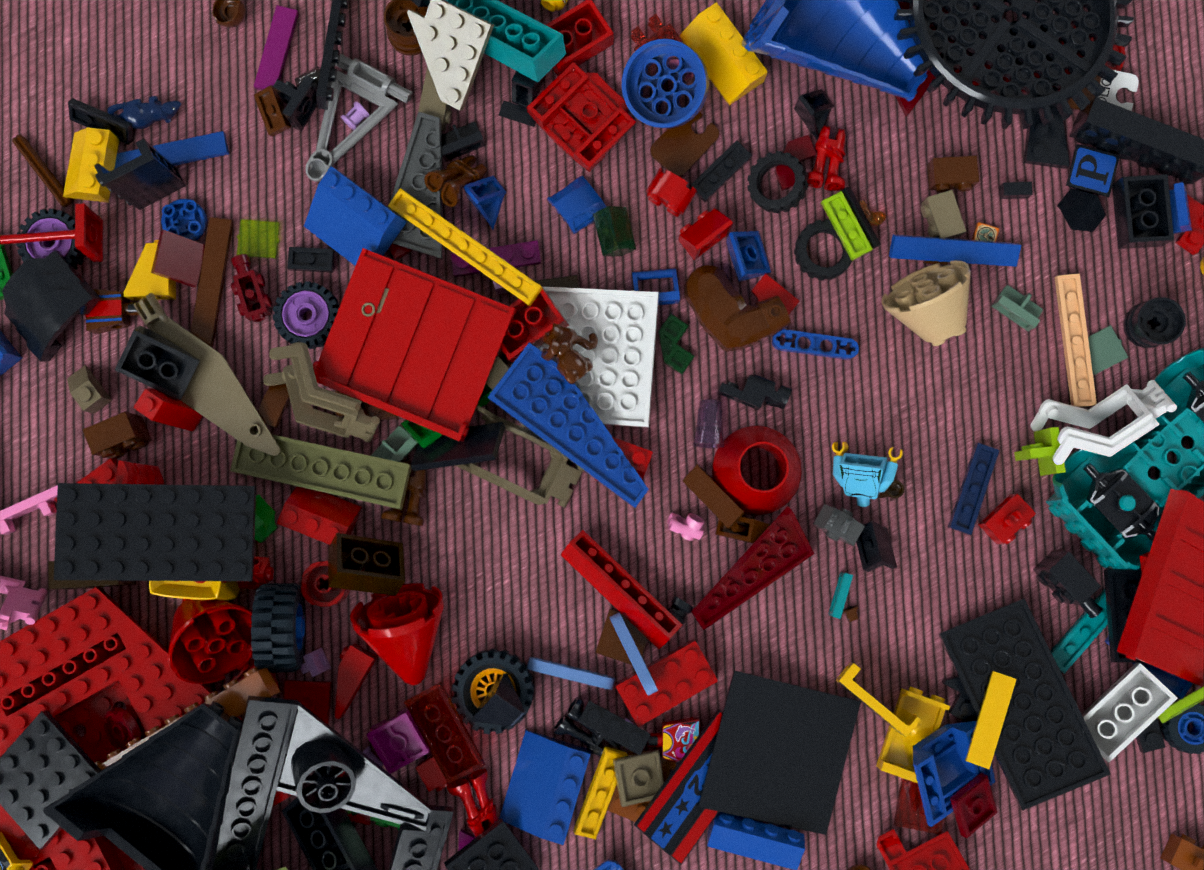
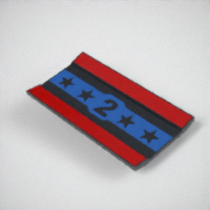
M719 709L714 713L682 759L675 763L676 767L674 770H670L669 777L634 823L636 828L680 865L683 864L719 813V811L698 807L723 714Z

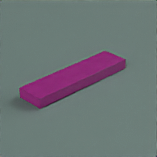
M276 5L253 86L256 90L261 91L270 85L273 86L277 79L281 80L299 16L298 10Z

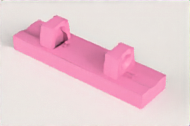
M58 485L1 510L0 533L8 535L15 532L12 520L39 508L43 516L55 514L57 510L54 499L57 497Z

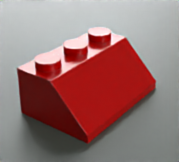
M297 486L286 500L276 524L330 545L336 533L352 534L362 507L325 492Z

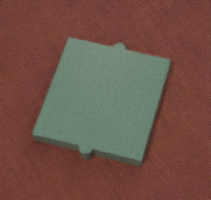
M1111 325L1088 337L1093 375L1128 358L1121 344L1122 340L1118 339Z

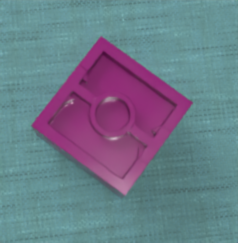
M412 705L400 710L395 717L388 721L384 719L373 725L366 734L384 767L390 774L426 755L434 745Z

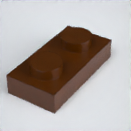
M272 85L254 94L268 135L274 137L291 127L283 114L284 107L281 99Z

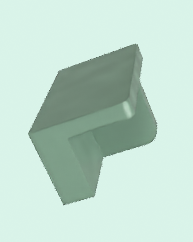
M1009 285L1003 288L991 306L1026 331L1036 328L1040 322L1038 317L1043 311L1040 306L1029 300L1032 296L1030 293L1024 296Z
M398 426L386 440L381 442L382 444L371 456L402 462L418 443L405 429Z

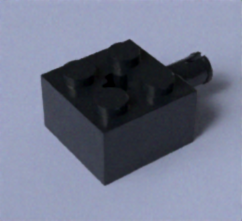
M1052 551L1033 569L1037 574L1036 578L1044 586L1048 585L1053 591V597L1060 603L1080 605L1090 618H1095L1102 612L1103 609L1091 598L1101 585L1070 552Z

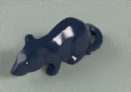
M157 96L149 97V103H142L141 99L123 102L108 107L107 113L132 123V128L145 129L156 121L165 120L166 123H170L171 118L177 113L182 103L170 101L162 104L161 101H158ZM123 109L121 114L114 113L117 110Z

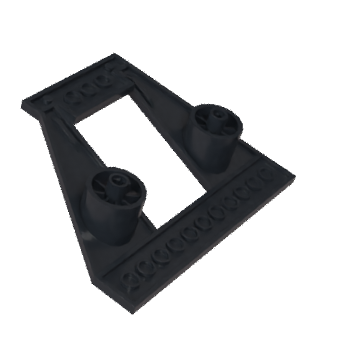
M248 695L242 719L244 724L241 727L236 757L233 762L230 787L226 797L223 823L220 828L213 870H260L256 868L276 791L297 796L301 805L309 811L326 813L342 808L401 824L388 870H437L454 813L452 806L427 804L298 700ZM343 772H345L343 777H337Z

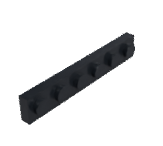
M332 0L316 94L319 109L328 110L329 101H333L334 89L331 86L332 82H336L337 69L334 68L335 63L339 64L340 60L338 45H342L343 42L341 27H345L346 14L344 9H348L349 0Z

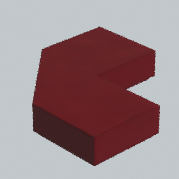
M809 135L789 141L783 152L792 154L800 162L816 156ZM785 165L777 166L774 172L781 190L793 188L795 183L793 170Z

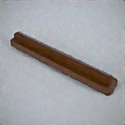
M21 134L12 139L13 144L59 204L63 207L69 206L73 199L63 196V186L27 139Z

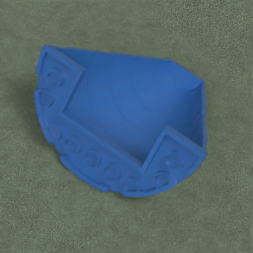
M766 0L750 23V29L744 35L742 46L747 51L767 55L774 59L797 64L800 67L823 72L826 75L876 88L881 92L905 98L908 102L916 96L918 92L916 89L928 76L927 72L918 77H915L913 74L919 64L924 63L920 55L904 59L905 51L909 47L915 46L913 38L897 40V34L900 29L909 28L910 25L908 20H894V14L897 9H901L896 0Z

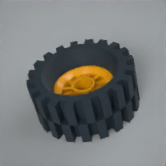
M490 649L489 651L484 650L473 655L461 666L454 677L455 682L452 684L451 689L454 695L451 698L452 704L455 703L457 707L455 712L457 715L461 714L463 717L462 722L465 725L471 724L473 726L472 729L475 731L479 729L484 730L483 734H490L496 731V734L503 733L506 729L509 731L524 719L533 701L534 684L532 682V674L529 673L526 663H522L519 660L520 657L515 654L511 655L506 650L497 651V649ZM495 673V674H494V680H492L490 674ZM507 673L526 713L513 726L470 721L482 703L480 698L487 695L488 686L498 680V674L503 675ZM485 675L488 679V682L485 679H483ZM479 681H480L484 686H478ZM477 690H481V691H484V692L478 694V691H477Z

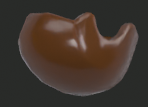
M215 0L211 14L219 25L233 28L244 20L245 7L241 0Z

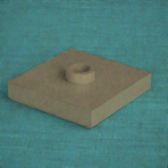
M657 749L642 752L640 756L633 754L613 759L620 805L622 807L651 801L664 784L660 754Z

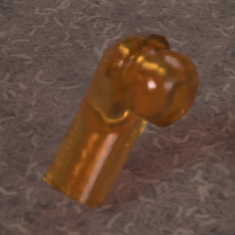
M865 200L859 202L870 225L879 226L885 221L886 215L884 212L870 211Z

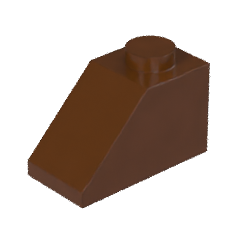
M741 517L731 528H727L719 519L715 535L753 544L771 524Z

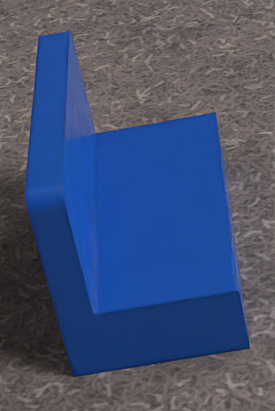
M1184 182L1175 183L1174 189L1169 190L1174 234L1192 230Z

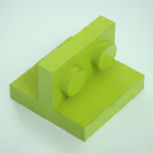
M1059 427L1034 432L1035 444L1022 446V451L1014 452L1015 461L1038 458L1040 476L1065 473V463L1056 465L1052 460L1055 452L1061 445L1057 440L1060 433Z

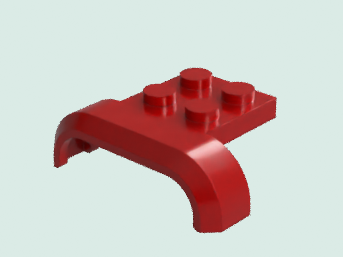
M894 829L878 837L876 845L890 870H970L948 831L908 852L904 849Z

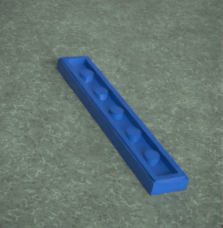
M224 131L153 146L174 166L229 154ZM139 149L117 153L115 169L141 156L142 154Z
M893 234L889 257L939 262L957 260L969 264L1017 267L1022 245L1019 243Z

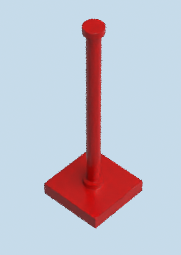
M85 203L75 204V230L0 235V244L75 239V247L93 262H103V220Z

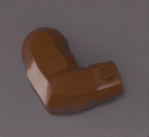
M709 265L698 267L689 275L684 284V296L692 307L700 325L721 349L726 352L756 345L769 335L772 337L791 325L788 312L779 296L756 302L755 306L746 305L743 297L733 288L728 275L718 267Z

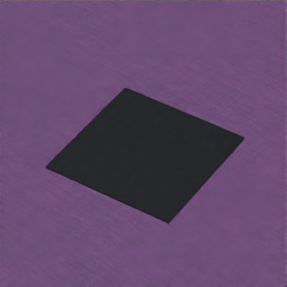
M734 670L698 807L826 835L861 701Z

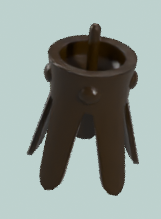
M894 480L885 492L879 493L878 497H890V501H893L895 498L903 495L904 485L900 481Z

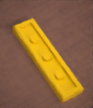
M992 671L965 761L990 769L1017 679Z
M604 747L573 829L575 835L592 839L597 838L617 785L613 759L628 756L626 752Z

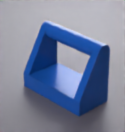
M676 268L632 272L634 291H639L638 280L672 278L673 291L659 292L658 305L679 304L680 293Z

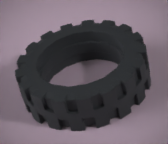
M776 151L774 154L770 152L765 154L764 158L760 157L757 160L758 163L751 167L750 171L752 172L747 178L749 182L747 188L752 200L765 211L773 213L788 212L790 208L797 207L801 199H804L806 195L805 190H808L809 185L807 183L809 179L803 164L792 154L783 153L782 151ZM785 165L790 167L795 174V183L790 193L777 200L766 198L761 191V182L766 172L774 166Z
M825 219V221L817 220L812 224L810 223L796 240L794 249L796 263L800 265V270L803 273L809 274L810 278L815 277L820 281L825 279L832 280L842 275L852 263L830 219ZM819 233L831 234L841 243L843 250L842 258L836 265L828 268L820 267L808 257L807 243L814 235Z

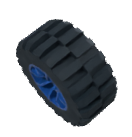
M297 583L263 584L256 590L251 616V647L254 665L258 670L268 668L270 673L295 672L303 664L306 645V606L301 586Z

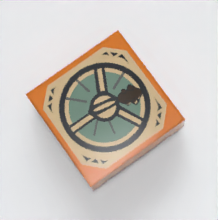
M978 222L975 226L972 240L996 242L1000 228Z

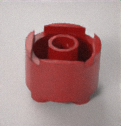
M659 168L646 190V196L652 204L658 207L660 204L664 205L668 213L678 218L680 214H684L697 190L694 187L690 190L686 187L688 184L686 180L668 170L664 173L663 169Z
M319 561L311 564L302 575V595L310 604L319 607L339 604L350 593V590L324 588V580H329L328 561Z

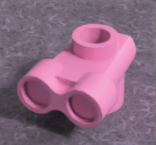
M672 512L667 524H669L668 530L681 533L684 539L693 541L694 538L701 539L705 521L692 513H689L685 519Z

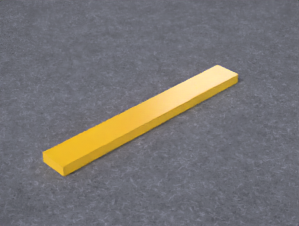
M400 188L389 203L388 207L527 305L531 306L543 289L541 285Z

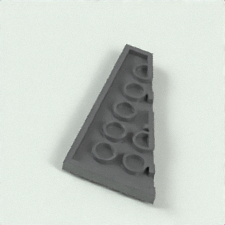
M418 112L391 200L401 188L442 217V188L437 192H432L426 187L424 180L428 172L442 170L441 119ZM407 221L392 243L443 260L442 244L409 221Z

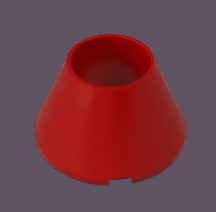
M765 426L741 428L726 437L715 453L712 467L713 479L745 513L752 515L768 514L784 507L798 490L802 474L800 457L791 441L782 433ZM759 448L766 450L777 461L779 468L778 478L775 484L768 490H758L749 486L741 475V459L749 449Z

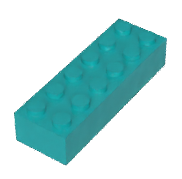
M445 0L494 24L484 54L536 82H539L566 55L562 33L498 0Z

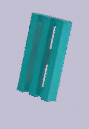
M840 573L828 612L829 616L841 619L853 575Z

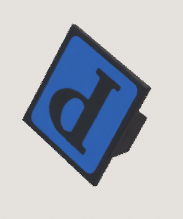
M1076 144L1066 186L1086 193L1110 197L1120 155Z

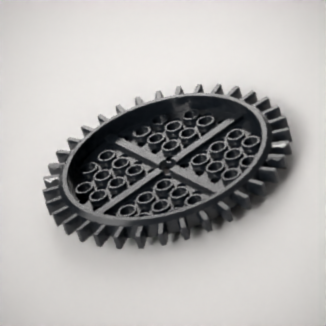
M896 0L909 3V9H897L894 14V20H910V27L900 29L897 34V40L913 38L915 46H911L905 51L904 59L920 55L924 62L916 68L913 73L914 76L918 77L930 70L935 77L929 84L927 91L931 93L941 84L950 91L943 101V105L946 107L955 100L956 96L966 101L961 112L963 117H966L973 110L974 105L983 108L981 124L984 125L991 119L993 111L1002 113L1001 124L1004 129H1007L1012 123V114H1021L1023 129H1028L1033 124L1032 113L1035 112L1040 113L1043 125L1048 126L1054 120L1050 110L1054 107H1057L1063 120L1068 119L1073 114L1067 102L1071 98L1081 111L1085 109L1091 102L1082 90L1087 88L1098 98L1106 89L1094 78L1098 75L1110 83L1118 75L1117 72L1107 67L1105 63L1109 61L1120 66L1126 60V55L1112 49L1114 45L1126 47L1131 42L1132 37L1117 33V27H1128L1134 21V17L1118 15V9L1126 8L1132 0H1039L1040 3H1037L1035 0ZM973 6H977L979 10L974 9ZM942 9H946L948 14H945ZM1014 11L1017 14V22L1011 25L1005 18L1002 19L1004 12ZM991 18L996 19L997 23L992 22ZM960 22H964L966 26H962ZM930 26H934L936 30H932ZM1009 31H1013L1015 36L1011 35ZM979 35H983L985 39H980ZM1089 36L1093 37L1094 41H1091L1089 39ZM948 38L952 39L954 43H950ZM1058 40L1063 41L1064 45L1059 43ZM1028 44H1031L1033 46V49L1029 48ZM997 48H1001L1003 52H999ZM966 51L971 52L972 56L967 55ZM1046 57H1050L1052 61H1048ZM1015 61H1020L1021 65H1017ZM984 64H988L991 69H987ZM954 68L959 69L960 73L955 72ZM1034 73L1038 74L1039 78H1036ZM1003 77L1008 78L1009 82H1005ZM972 81H976L978 86L973 85ZM1052 86H1055L1058 91H1054ZM1021 90H1025L1027 95L1022 94Z

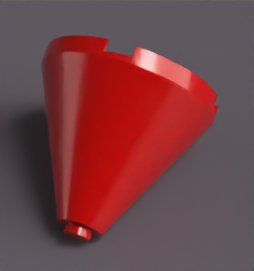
M422 583L403 584L396 596L373 593L371 594L372 601L364 606L363 602L360 601L353 608L350 615L354 631L405 683L410 685L420 684L426 677L444 609L442 592L435 586L431 587L432 590L425 589Z

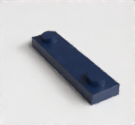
M975 443L948 528L972 535L999 454L998 449L981 443Z

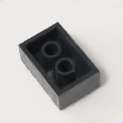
M1168 174L1122 177L1112 185L1118 249L1162 247L1174 240Z

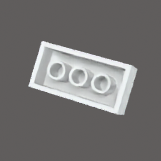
M1136 662L1082 713V716L1102 757L1109 763L1178 698L1141 663Z

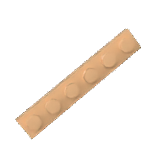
M1080 273L1059 275L1055 277V286L1071 405L1076 407L1095 406L1097 401Z

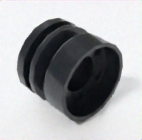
M1166 297L1153 298L1133 306L1126 313L1123 321L1124 333L1127 339L1141 348H1154L1169 344L1182 335L1186 326V316L1182 307L1174 300Z

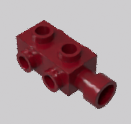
M248 254L237 255L231 258L233 268L238 273V275L232 276L234 282L231 283V289L235 296H239L241 302L237 304L238 311L241 316H245L250 321H263L266 319V316L271 315L270 307H272L271 299L268 294L265 295L263 288L266 286L264 277L261 273L259 274L254 269H250L251 262ZM253 283L254 289H248L249 285ZM260 304L261 308L255 310V306Z

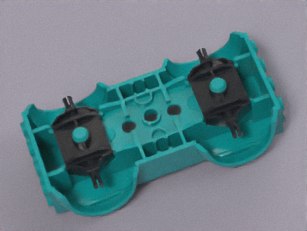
M1204 348L1192 351L1178 358L1163 369L1154 379L1164 390L1165 394L1177 405V409L1174 412L1167 411L1156 418L1160 425L1111 457L1078 449L1065 460L1066 472L1053 475L1054 494L1045 501L1050 506L1048 508L1049 511L1065 522V528L1070 533L1076 534L1081 539V545L1086 550L1092 551L1097 556V562L1106 569L1128 568L1137 570L1140 567L1139 555L1151 549L1170 489L1189 491L1198 499L1204 495ZM1184 436H1189L1193 439L1192 448L1185 449L1181 445V439ZM1170 451L1174 452L1177 456L1174 464L1167 460V454ZM1152 466L1160 470V477L1156 480L1148 476V470Z

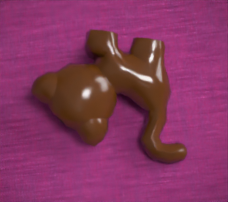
M554 323L551 332L544 335L543 342L549 345V348L542 350L541 357L547 361L553 360L554 357L557 358V370L565 377L567 382L574 384L593 369V364L589 358L573 350V346L578 344L586 350L595 349L598 338L595 333L589 334L588 341L584 337L577 335L575 330Z

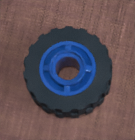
M1198 703L1167 722H1161V732L1164 734L1165 741H1168L1171 747L1190 754H1202L1201 752H1204V705ZM1191 722L1193 728L1192 731L1189 733L1187 730V725Z

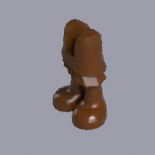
M470 155L460 160H454L447 165V169L428 172L424 178L425 185L432 192H437L442 188V201L445 205L453 207L460 201V190L466 184L480 180L485 175L487 168L482 163L472 168L476 157Z
M403 460L402 462L411 465L410 460ZM426 470L416 471L415 477H409L402 509L392 508L391 510H385L381 515V519L400 523L403 521L406 524L423 526L424 520L419 515L420 497L425 498L423 490L426 491ZM409 490L411 492L410 500L403 520L404 504L407 491Z

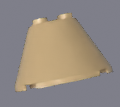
M954 260L950 261L951 265L940 266V263H936L905 276L891 286L892 291L888 296L886 293L883 295L881 302L884 309L925 342L932 343L933 346L943 344L946 339L952 336L964 334L966 332L965 326L967 323L971 270L966 262Z

